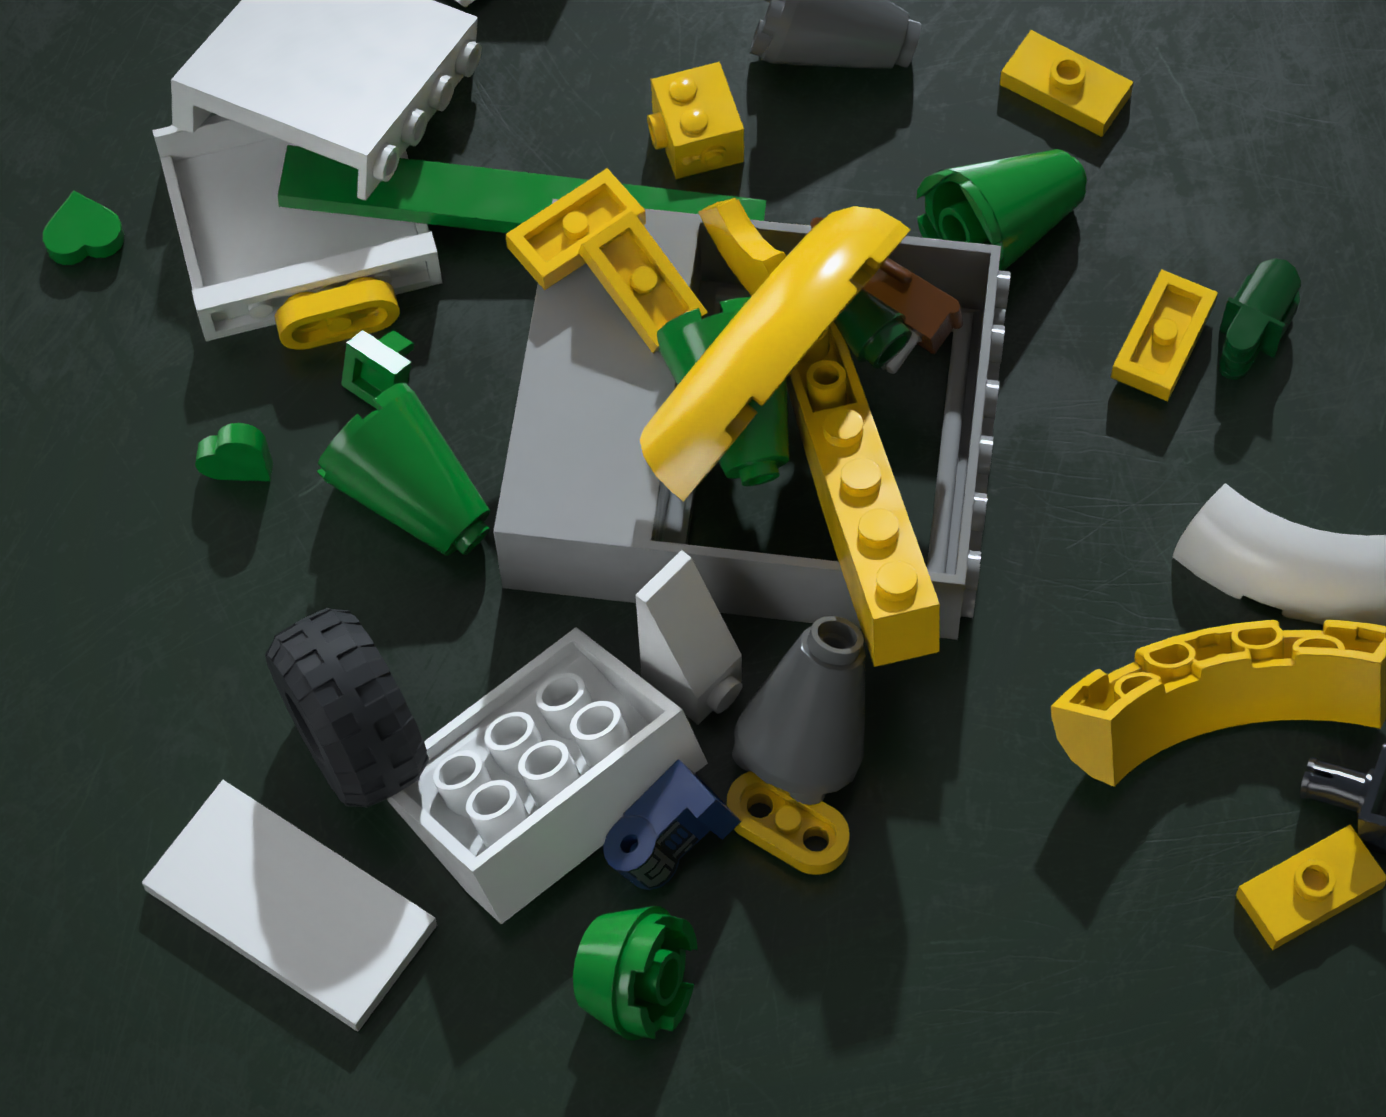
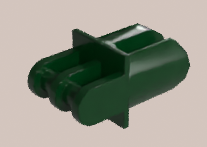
M1273 258L1261 262L1255 271L1246 277L1234 298H1228L1219 332L1226 335V341L1218 364L1219 371L1227 379L1239 380L1244 378L1260 351L1275 358L1280 340L1295 316L1300 302L1299 289L1301 287V280L1296 268L1287 260Z

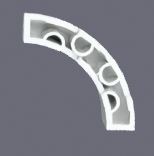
M1225 483L1192 519L1174 550L1172 557L1202 580L1234 598L1241 599L1244 595L1259 603L1282 609V615L1285 617L1323 624L1326 620H1342L1386 626V535L1339 534L1300 525L1264 510L1244 498Z

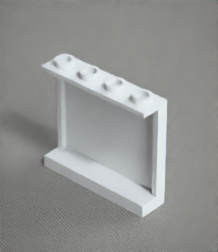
M241 0L171 79L172 126L194 134L211 113H215L358 169L357 198L366 201L381 181L387 182L391 179L397 168L400 156L408 146H416L420 142L427 122L437 110L444 111L452 98L454 88L464 76L470 77L476 70L482 50L481 44L476 43L478 17L433 0Z
M220 115L208 117L194 134L172 125L152 130L191 281L196 311L206 341L275 325L276 311L292 295L301 292L317 293L345 286L350 281L360 277H374L388 282L393 286L395 295L442 283L436 245L432 231L429 232L427 224L279 207L278 190L287 145H297ZM406 150L400 156V158L408 159Z

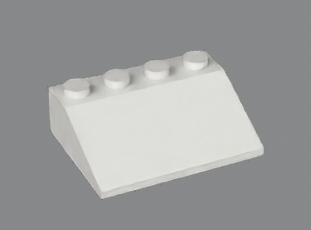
M575 627L424 741L429 762L420 775V779L387 800L464 890L500 924H503L603 846L606 835L623 816V813L678 759L694 773L708 763L683 709Z

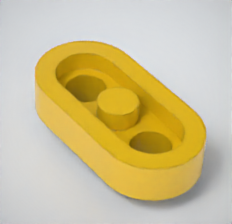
M360 277L350 281L345 286L317 293L301 292L292 295L276 311L275 322L280 341L284 346L291 349L304 350L353 338L362 330L368 334L383 330L397 320L400 309L391 284L374 277Z
M751 771L744 773L732 783L727 794V806L742 821L734 828L739 835L807 874H825L842 864L848 853L850 834L848 824L838 810L823 801L813 805L797 802L787 791L764 782ZM756 803H763L768 805L772 811L766 817L756 818L748 812V809ZM819 836L825 839L828 845L821 851H811L806 848L804 841L809 837Z

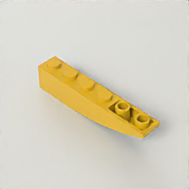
M833 322L787 377V389L835 552L873 665L876 667L939 652L940 604L846 341Z

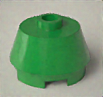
M661 906L607 913L595 918L582 937L574 963L573 989L578 1005L629 1041H636L642 1037L656 1039L655 1032L659 1029L673 1031L683 1018L694 989V984L682 982L686 964V950L698 951L697 939L692 925L686 919L671 916Z

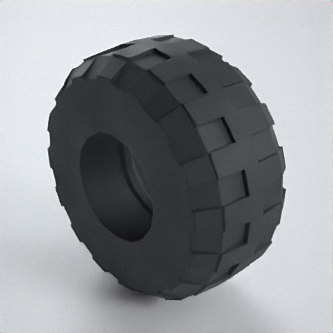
M326 608L299 620L274 636L273 642L265 653V660L274 683L316 764L332 790L345 806L368 808L399 793L420 779V775L429 762V757L418 725L383 657L351 611Z

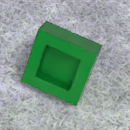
M360 331L346 344L341 386L380 410L381 408L373 401L375 397L395 384L404 382L408 384L411 361L406 359L405 356L414 349V343L396 331H391L378 340L365 331Z

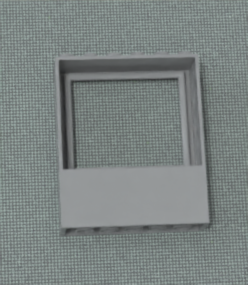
M553 199L552 204L559 199ZM645 209V228L708 313L704 318L722 313L721 301L751 297L750 293L740 283L720 254L699 214ZM750 220L763 239L774 249L785 252L786 256L811 231V226ZM905 236L888 258L957 299L963 318V326L960 329L953 328L951 331L953 332L927 560V570L940 604V638L957 640L960 617L973 618L981 562L980 549L986 514V492L991 465L992 435L997 408L998 378L1003 351L1004 321L1011 272L999 270L1001 246ZM584 264L546 290L538 284L494 526V538L502 588L636 603L635 595L683 550L692 558L720 613L814 623L817 619L825 616H837L852 622L861 629L838 561L688 545L696 488L684 502L674 495L651 470L643 457L639 440L644 427L678 386L660 351L658 350L654 354L651 352L587 264Z

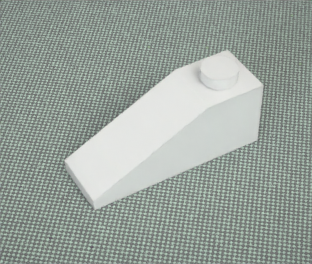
M681 550L635 595L641 676L650 685L683 709L684 713L699 725L712 711L719 714L726 710L739 695L742 689V655L692 558Z

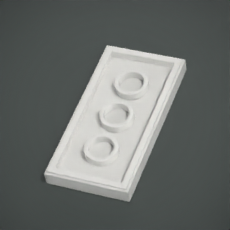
M224 780L221 781L142 882L145 891L357 1032L437 926L434 916Z

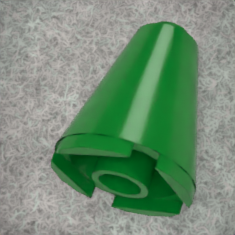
M1060 149L939 170L925 177L917 189L916 200L925 196L926 213L917 217L920 233L923 238L1001 246L999 270L1005 271L1082 203L1085 198L1087 183L1085 170L1076 158Z
M751 297L721 301L723 313L714 314L704 319L701 317L699 308L691 310L667 322L657 331L659 351L677 385ZM787 378L763 406H760L753 399L748 403L758 413L718 461L726 477L732 479L740 478L742 486H756L775 480L780 476L778 468L789 461Z
M405 382L395 384L373 399L381 408L380 410L371 412L364 419L357 413L342 428L321 455L318 461L321 469L317 470V473L328 484L445 556L452 554L456 550L465 556L489 533L490 528L484 522L490 514V509L415 392Z

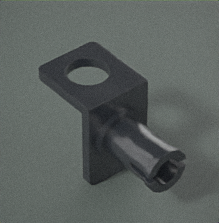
M1386 743L1382 746L1375 769L1371 768L1368 773L1330 764L1311 757L1307 764V769L1310 772L1305 771L1300 798L1312 799L1357 812L1358 836L1369 850L1386 854V817L1380 815L1386 798Z

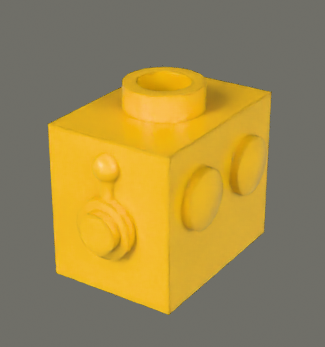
M720 62L651 79L653 114L647 115L648 128L654 148L656 150L665 148L675 179L744 162V127Z

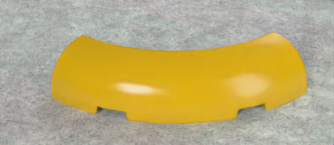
M853 206L831 212L811 229L757 289L643 429L639 439L643 457L655 476L674 495L684 502L704 480L758 413L748 403L752 399L760 406L767 402L838 315L871 280L909 233L910 229L879 209Z
M1265 620L1202 629L1141 647L1135 652V662L1121 667L1108 675L1101 669L1091 672L1069 688L1051 705V717L1057 740L1071 761L1090 777L1115 787L1130 771L1160 751L1187 739L1228 727L1280 720H1318L1351 723L1381 729L1386 720V626L1342 620H1326L1323 623V631H1282L1278 621Z

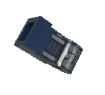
M678 759L613 825L606 835L603 845L604 857L612 868L640 889L652 890L660 888L674 876L680 859L710 830L723 840L742 821L698 775Z

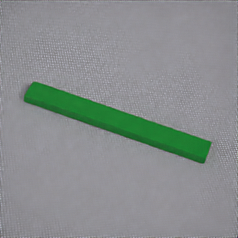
M287 145L278 190L279 207L508 233L550 206L553 199L562 198L587 182L588 179L399 158L397 168L391 179L387 182L381 181L365 201L357 198L358 169L300 146ZM622 184L645 209L699 214L698 211L716 202L736 198V200L739 199L750 220L764 221L766 200Z

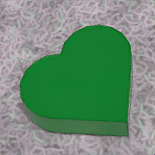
M73 191L44 228L43 242L49 257L53 261L62 265H74L83 261L87 256L106 258L115 254L124 243L125 233L117 214L86 196Z
M231 423L222 427L218 431V435L206 437L198 443L195 467L200 473L213 479L271 481L273 460L266 437L259 429L249 424Z

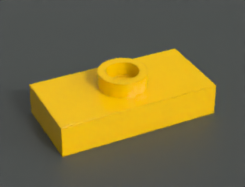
M1030 30L1004 66L1000 77L1001 86L1100 137H1103L1130 98L1134 83L1033 30Z
M606 168L506 234L507 248L538 284L546 290L586 264L578 253L582 243L631 210H633L642 224L645 225V209L611 171Z
M633 210L581 244L578 253L653 354L659 350L657 331L667 322L697 308L700 309L702 319L708 313Z
M1161 269L1113 365L1111 378L1168 401L1215 306L1218 292Z
M1350 824L1240 885L1235 896L1270 948L1274 950L1383 889L1386 884V875Z

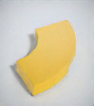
M731 198L716 202L698 211L720 254L740 283L752 296L786 258L785 252L774 249L763 239L750 221L739 199Z

